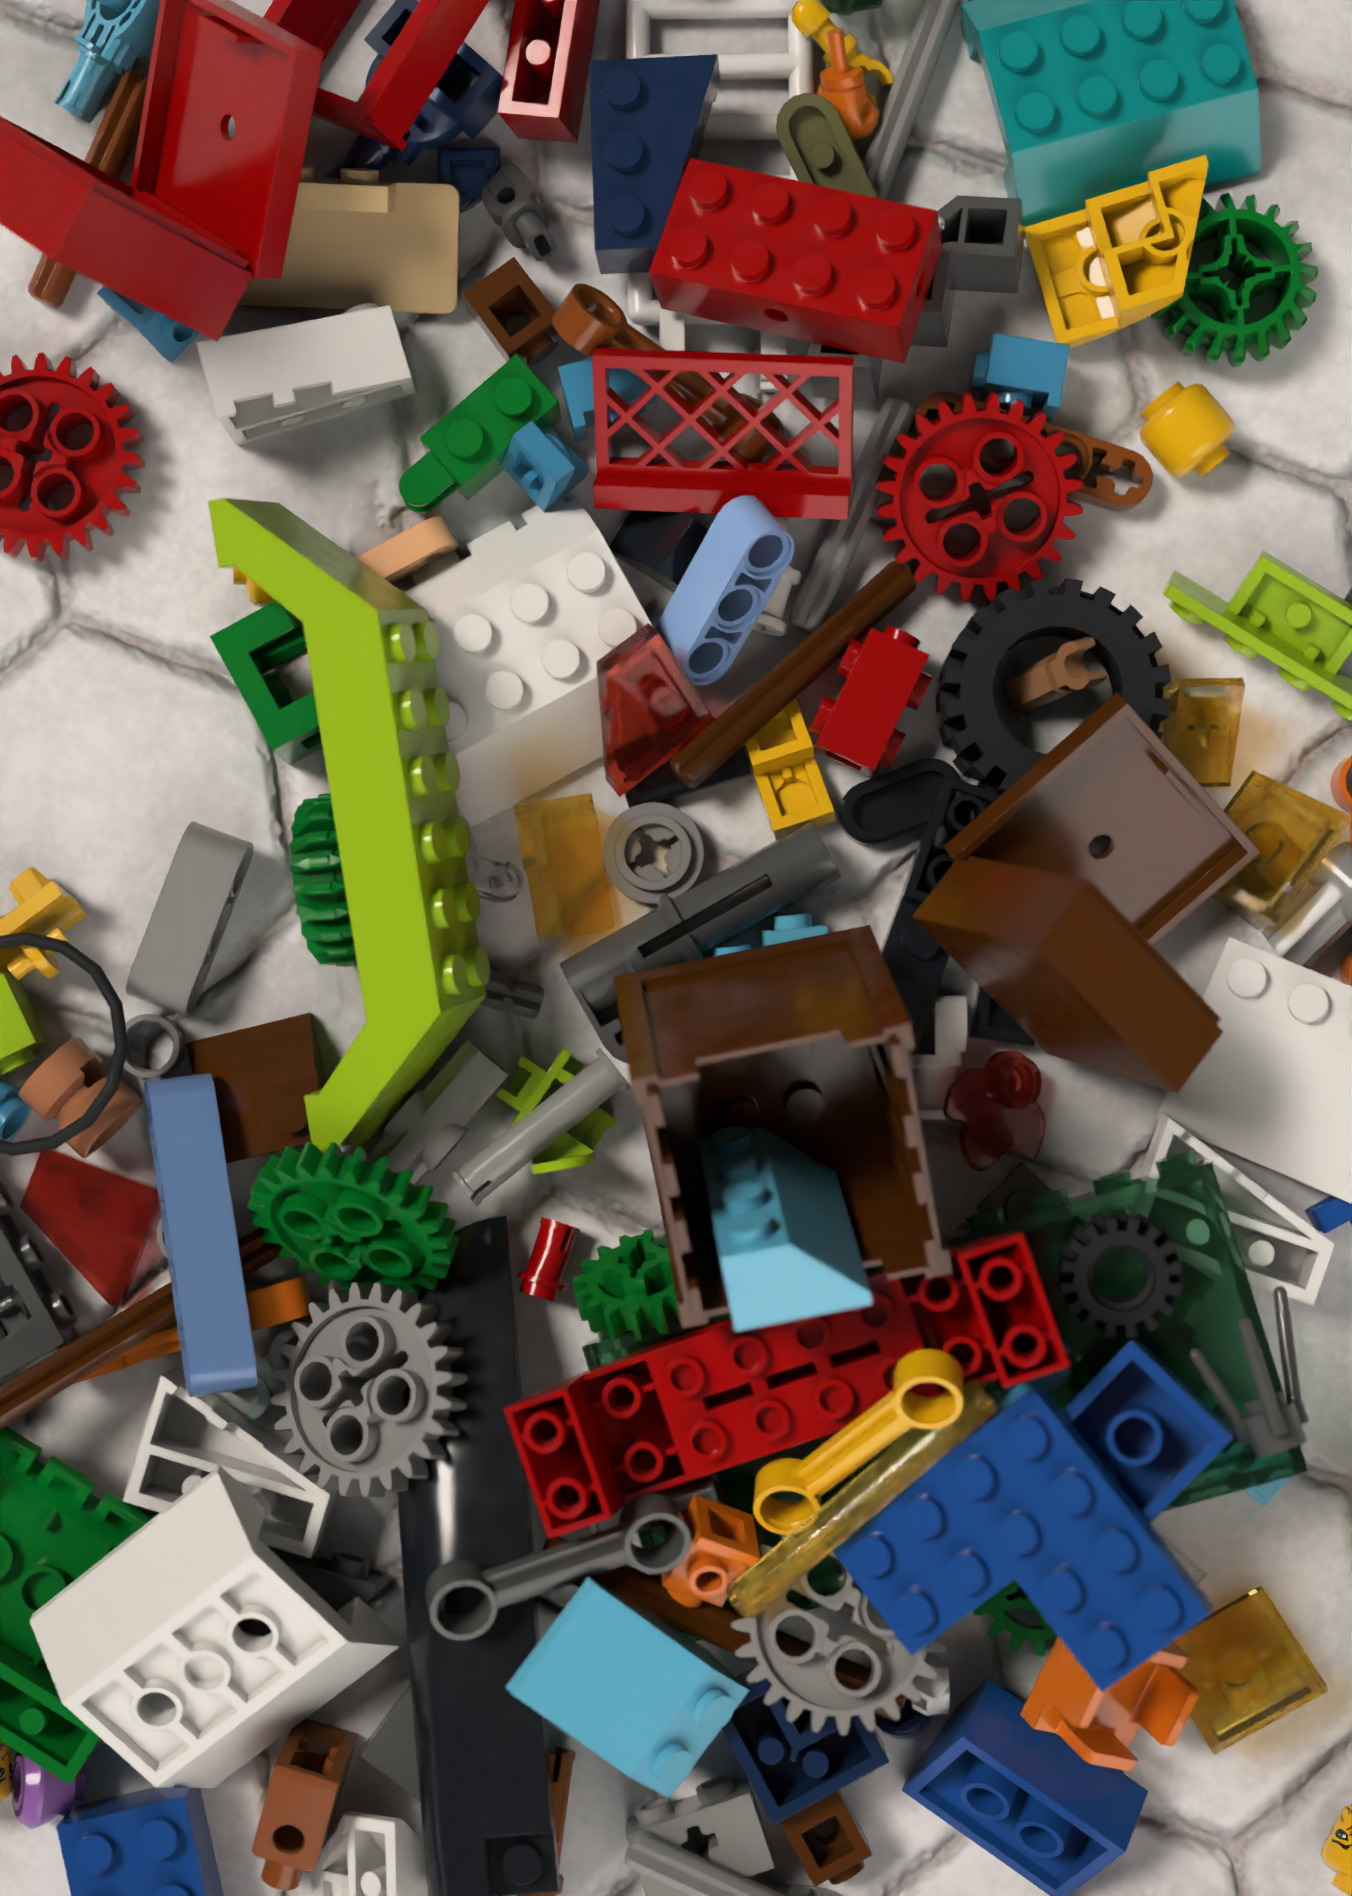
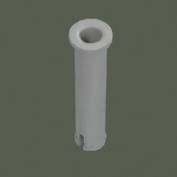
M601 1048L595 1051L598 1056L596 1060L463 1167L451 1173L468 1197L471 1196L470 1199L476 1206L620 1088L623 1087L626 1091L632 1088Z

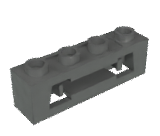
M1 1181L0 1276L6 1287L14 1285L18 1293L0 1300V1380L14 1374L56 1350L57 1347L78 1337L72 1326L73 1323L77 1322L75 1310L61 1289L57 1288L52 1291L40 1269L46 1265L44 1255L37 1242L29 1233L20 1234L9 1212L15 1209L13 1200ZM24 1303H25V1305H26L27 1309L29 1310V1312H30V1314H31L32 1317H30V1315L28 1314L27 1310L25 1309V1307H24V1305H23Z

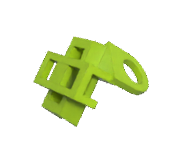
M565 1048L561 1051L548 1072L530 1059L522 1056L517 1063L521 1066L506 1089L501 1087L496 1094L497 1097L520 1112L509 1129L534 1110L539 1103L541 1104L586 1068V1066L573 1058L572 1053ZM597 1107L532 1159L533 1161L530 1165L532 1174L595 1163L596 1152L594 1147L607 1128H612L616 1119L600 1107Z

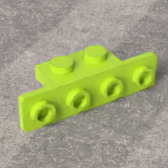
M1264 550L1229 602L1224 601L1179 572H1173L1167 581L1163 595L1172 600L1169 607L1177 615L1195 625H1201L1203 621H1206L1226 633L1223 640L1235 651L1252 659H1255L1258 654L1280 666L1277 672L1286 682L1305 692H1309L1312 687L1334 699L1331 704L1332 707L1340 715L1352 722V678L1339 671L1352 651V604Z

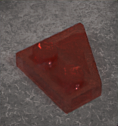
M58 1149L41 1151L20 1208L108 1304L115 1307L122 1306L160 1209L157 1187Z

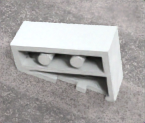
M365 303L353 306L340 315L220 337L218 341L210 339L195 342L217 418L237 446L417 393L399 329L390 305L378 307L375 303Z
M1161 1112L1126 1214L1135 1216L1138 1213L1147 1217L1152 1224H1157L1172 1242L1180 1260L1274 1292L1276 1287L1282 1286L1287 1291V1297L1314 1306L1335 1244Z
M174 1367L160 1376L122 1501L160 1513L220 1465L266 1509L258 1539L265 1545L312 1558L321 1546L338 1489H321L317 1487L319 1475H305L298 1471L303 1460L300 1455L285 1454L284 1448L286 1445L214 1394L189 1397L184 1373Z

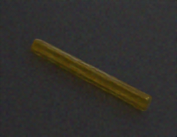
M972 1380L963 1386L962 1412L954 1422L938 1429H920L916 1427L732 1582L728 1586L727 1592L729 1595L728 1599L734 1608L747 1619L757 1616L900 1495L933 1464L991 1418L998 1409L992 1394L977 1380Z

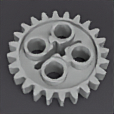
M354 1282L351 1283L350 1291L329 1290V1304L311 1302L308 1307L313 1323L293 1321L291 1326L300 1340L297 1345L280 1344L279 1350L290 1362L288 1368L272 1370V1376L285 1383V1391L271 1397L270 1403L277 1406H286L287 1415L279 1419L274 1425L275 1430L292 1431L294 1436L287 1443L284 1452L287 1455H305L298 1471L305 1475H319L317 1487L321 1489H339L340 1496L361 1497L363 1495V1497H385L386 1490L395 1492L408 1490V1478L426 1479L429 1476V1472L424 1458L444 1460L447 1455L438 1439L441 1435L458 1436L460 1432L448 1420L450 1411L466 1409L467 1403L453 1397L452 1392L453 1387L468 1381V1375L451 1372L450 1364L463 1354V1349L443 1345L453 1327L447 1323H432L438 1309L434 1304L417 1303V1292L402 1289L396 1290V1285L375 1282L373 1286L372 1284ZM378 1333L379 1345L374 1354L373 1340L375 1334ZM331 1372L332 1386L328 1393L327 1379ZM409 1385V1388L411 1390V1398L406 1408L404 1404V1393L406 1387ZM360 1426H362L363 1440L359 1447L357 1434Z
M833 1512L829 1521L828 1531L821 1532L816 1523L810 1530L805 1532V1537L800 1540L795 1535L780 1534L785 1548L781 1553L764 1544L759 1548V1552L768 1566L765 1571L747 1567L743 1574L756 1585L754 1593L734 1594L733 1600L750 1610L748 1618L731 1622V1628L747 1632L750 1635L751 1642L738 1648L735 1651L736 1657L755 1656L758 1665L750 1671L745 1679L748 1683L768 1679L772 1685L763 1699L767 1706L784 1696L789 1700L785 1720L792 1723L803 1709L811 1711V1731L818 1733L824 1725L827 1715L834 1716L839 1735L843 1736L848 1733L851 1716L856 1715L859 1716L861 1723L867 1731H874V1710L880 1707L893 1720L899 1719L900 1713L895 1698L900 1694L914 1702H919L922 1698L912 1680L916 1675L923 1678L936 1679L938 1674L931 1666L924 1662L926 1653L946 1652L947 1647L934 1639L911 1656L891 1629L884 1630L870 1622L866 1610L868 1598L828 1547L832 1541L845 1532L840 1513ZM865 1515L859 1516L855 1523L865 1517ZM827 1557L833 1559L840 1565L843 1571L844 1580L842 1587L832 1596L817 1594L808 1583V1568L817 1558ZM794 1590L832 1612L838 1611L842 1605H847L852 1610L849 1614V1621L858 1628L889 1643L893 1649L891 1655L884 1656L850 1635H840L835 1642L831 1641L826 1637L830 1626L820 1618L789 1603L786 1599V1593ZM795 1616L803 1619L812 1630L813 1640L810 1648L806 1653L797 1657L785 1655L776 1643L775 1633L777 1626L787 1617ZM852 1649L862 1652L868 1658L871 1665L869 1680L864 1686L855 1690L844 1688L835 1676L837 1659L842 1653Z

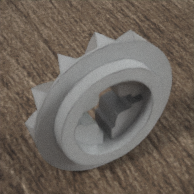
M649 802L638 804L625 810L613 821L605 835L602 856L604 868L610 881L621 893L629 899L656 905L659 902V898L666 893L670 900L686 892L695 883L703 865L704 846L697 826L683 811L665 803ZM641 829L644 835L650 837L655 844L677 838L678 841L670 846L671 849L664 855L667 864L666 870L670 876L665 878L661 870L657 871L652 864L645 865L642 868L637 866L630 870L629 866L635 863V858L639 857L642 853L639 843L641 839L637 831Z

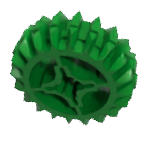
M1229 192L1219 197L1215 210L1204 198L1202 199L1193 247L1205 240L1217 238L1218 246L1212 254L1213 263L1199 265L1195 272H1187L1183 297L1151 314L1153 319L1170 317L1172 320L1163 331L1164 340L1174 339L1180 332L1188 338L1182 347L1184 356H1191L1199 345L1205 347L1204 358L1207 366L1215 365L1222 351H1226L1228 361L1232 367L1241 366L1245 361L1247 351L1257 362L1265 360L1270 354V345L1283 349L1291 341L1289 329L1298 331L1304 326L1307 316L1302 308L1310 307L1316 300V292L1307 287L1306 284L1313 282L1317 277L1318 267L1300 263L1311 253L1312 242L1302 241L1295 244L1292 242L1291 238L1299 229L1298 221H1290L1283 228L1278 225L1275 220L1280 212L1279 204L1271 205L1264 215L1255 212L1257 207L1255 194L1248 195L1240 209L1235 208L1234 200ZM1244 241L1259 249L1268 260L1252 256L1246 249ZM1225 269L1235 274L1232 281L1237 277L1241 280L1242 285L1237 292L1227 287L1229 281L1224 284L1220 281L1219 277ZM1278 288L1277 301L1273 312L1262 320L1245 324L1244 314L1250 308L1249 298L1262 296L1266 289ZM1192 301H1202L1211 305L1216 312L1218 321L1202 313Z
M330 793L319 794L318 798L304 799L302 804L298 805L291 826L293 839L289 847L292 854V866L289 868L293 876L292 892L295 894L296 914L300 917L301 934L307 939V948L320 965H336L337 967L357 966Z

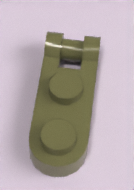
M802 93L793 96L783 104L777 116L776 131L779 142L798 181L879 198L844 122L831 101L819 94Z

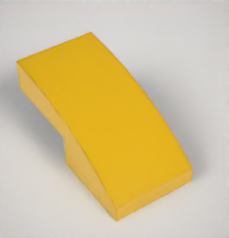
M795 698L744 744V749L775 841L808 822H811L814 828L836 822L835 811L815 759L813 744Z

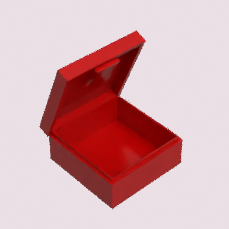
M160 0L131 185L122 182L0 116V224L52 260L218 341L251 278L281 279L324 51L231 0ZM231 117H233L236 126L233 139H231L228 131Z

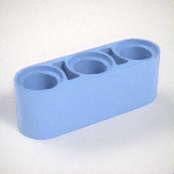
M742 495L732 499L716 515L661 615L655 630L670 659L686 680L694 685L712 683L722 677L731 667L788 567L795 551L794 540L766 505L753 495Z

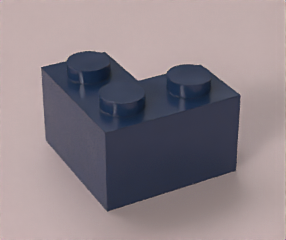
M755 1667L736 1677L750 1691L735 1709L730 1720L721 1729L773 1826L889 1763L884 1743L876 1728L874 1731H867L858 1715L851 1716L847 1735H839L834 1716L828 1715L818 1733L813 1732L810 1725L811 1711L798 1716L791 1723L785 1720L789 1702L784 1696L768 1706L763 1702L765 1694L772 1684L767 1678L758 1682L748 1683L745 1678Z

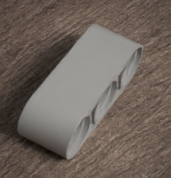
M194 821L188 825L180 840L133 962L126 985V993L128 995L184 1016L190 1015L202 992L253 855V843Z

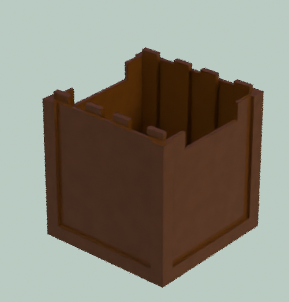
M870 925L613 977L635 1105H640L659 1196L682 1328L709 1323L708 1317L731 1312L698 1145V1139L711 1137L714 1132L730 1126H743L748 1129L763 1127L836 1172L864 1268L883 1265L887 1280L924 1273L926 1279L953 1273L949 1248L935 1212L908 1051L915 1049L912 1026Z

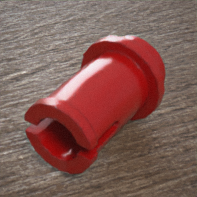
M542 1217L540 1221L541 1226L526 1272L519 1271L517 1276L523 1279L519 1291L556 1303L559 1291L566 1292L567 1286L562 1285V1281L576 1237L579 1236L581 1229Z

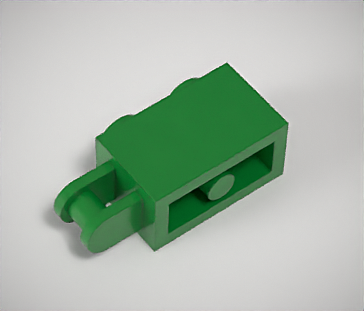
M517 354L420 437L426 454L411 466L399 481L400 494L411 511L418 514L429 513L456 490L469 501L504 470L501 465L512 436L531 420L541 431L546 427H554L562 420L559 401Z

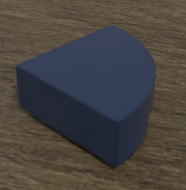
M500 147L438 149V183L452 184L458 189L460 193V213L473 208L483 200L482 188L484 184L500 170L502 156Z

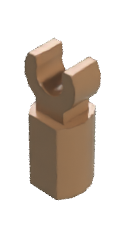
M1084 637L1067 642L1060 647L1057 653H1053L1008 676L1004 682V687L1012 709L1020 713H1031L1071 694L1075 690L1085 689L1102 683L1108 676L1106 670L1103 669L1091 673L1083 664L1085 650L1096 645L1094 638Z

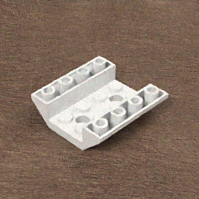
M220 1465L35 1611L29 1621L62 1704L156 1788H214L401 1647L402 1638L358 1596L339 1611H334L260 1541L258 1537L266 1509ZM248 1618L259 1619L266 1623L272 1632L266 1636H250L245 1634L237 1623ZM155 1692L165 1694L172 1699L175 1707L171 1709H154L146 1704L142 1696Z

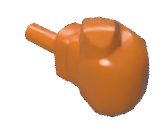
M831 29L827 32L832 66L820 73V84L816 94L832 102L838 110L852 141L859 140L870 135L878 125L879 109L873 98L867 94L863 69L848 66L843 29Z

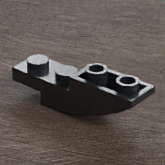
M945 775L881 948L883 958L911 1022L914 1042H919L949 954L912 916L955 862L944 845L1001 796V794Z

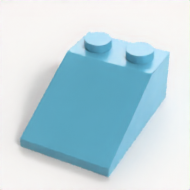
M587 1577L506 1685L507 1690L512 1695L614 1767L667 1798H670L681 1782L687 1778L695 1763L721 1728L730 1720L735 1709L750 1691L705 1647Z

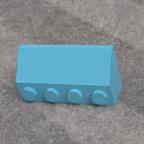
M730 1126L714 1132L711 1137L698 1139L735 1332L873 1305L863 1263L838 1177L834 1170L763 1127L748 1129L743 1126Z

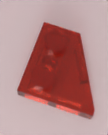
M649 623L596 662L605 780L619 797L674 757L715 720L660 634Z

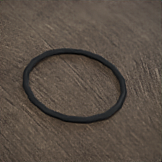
M29 932L0 936V949L28 945L58 952L89 973L110 1007L115 1049L106 1084L85 1114L50 1137L15 1143L0 1140V1153L11 1156L56 1149L92 1126L119 1088L129 1047L123 1003L101 966L67 941Z

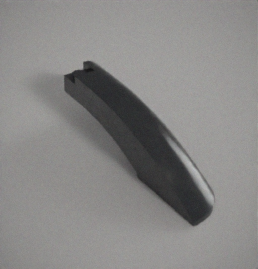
M507 1215L479 1220L454 1231V1235L459 1237V1242L445 1279L439 1278L434 1290L423 1286L417 1303L434 1304L438 1308L432 1323L439 1322L452 1325L453 1329L443 1342V1345L462 1348L463 1354L450 1364L451 1372L468 1375V1381L453 1387L452 1392L453 1397L467 1403L466 1409L450 1411L448 1420L460 1432L458 1436L441 1435L438 1439L447 1455L444 1460L424 1458L429 1476L426 1479L408 1478V1490L397 1492L411 1696L429 1896H513L556 1892L559 1888V1864L546 1718L516 1698L506 1688V1685L540 1641L537 1595L498 1608L496 1618L486 1632L476 1638L461 1641L446 1638L434 1628L426 1600V1585L430 1576L437 1568L447 1562L470 1560L488 1570L534 1554L529 1481L503 1409L522 1399ZM409 1385L406 1387L404 1393V1404L406 1408L411 1398V1390L409 1388ZM473 1586L455 1587L443 1595L438 1606L448 1613H466L481 1603L485 1593Z

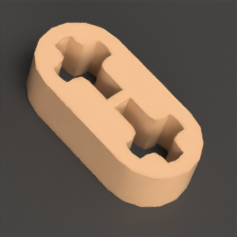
M436 516L414 525L359 555L356 559L393 585L398 581L402 582L411 577V574L453 552L458 547V543L444 517Z

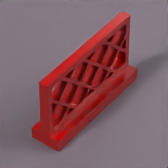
M595 348L592 354L597 476L593 484L594 509L718 514L722 507L732 499L742 495H753L759 498L775 517L849 519L855 493V469H853L854 357ZM609 368L633 369L650 386L629 405L610 387ZM654 370H666V371L660 376V375H659L658 373H656ZM680 371H697L714 387L694 407L688 404L668 384ZM718 372L730 374L726 378H723ZM746 373L763 374L779 390L758 410L732 387ZM783 375L795 376L790 381H788ZM811 376L839 377V398L822 413L797 389ZM657 393L682 416L663 436L637 413ZM721 396L746 419L726 439L701 416ZM786 398L810 421L790 441L765 419ZM610 407L619 414L612 422ZM838 413L839 430L830 422ZM626 422L651 445L639 458L612 456L611 436ZM689 425L715 448L703 460H686L670 445ZM754 427L778 450L766 463L748 462L733 447ZM820 430L838 448V466L812 465L797 449ZM658 454H660L664 459H659V458H654V457H656ZM723 456L727 461L718 460ZM787 459V460H789L792 464H781V463L784 462V461Z

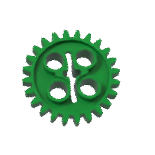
M306 1142L302 1153L291 1146H287L281 1157L272 1154L266 1166L261 1167L250 1191L252 1196L247 1204V1208L255 1211L250 1221L251 1224L265 1228L260 1238L261 1241L280 1244L275 1256L279 1259L295 1258L299 1261L296 1267L298 1273L313 1270L319 1273V1284L324 1286L333 1279L340 1282L342 1290L350 1291L351 1283L354 1282L372 1284L373 1286L375 1282L396 1285V1290L415 1291L418 1293V1296L423 1286L434 1290L439 1278L445 1279L459 1242V1237L454 1235L457 1221L445 1217L449 1205L446 1202L429 1201L434 1190L431 1185H412L410 1181L414 1172L410 1169L397 1174L390 1171V1160L385 1156L376 1163L367 1161L363 1148L357 1147L353 1156L344 1155L341 1148L334 1142L330 1143L326 1153H323L312 1142Z

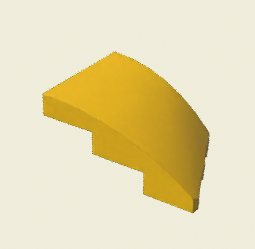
M1206 155L1148 172L1146 182L1085 200V209L1024 227L1026 245L1055 343L1070 345L1069 349L1080 346L1136 323L1183 297L1209 165Z

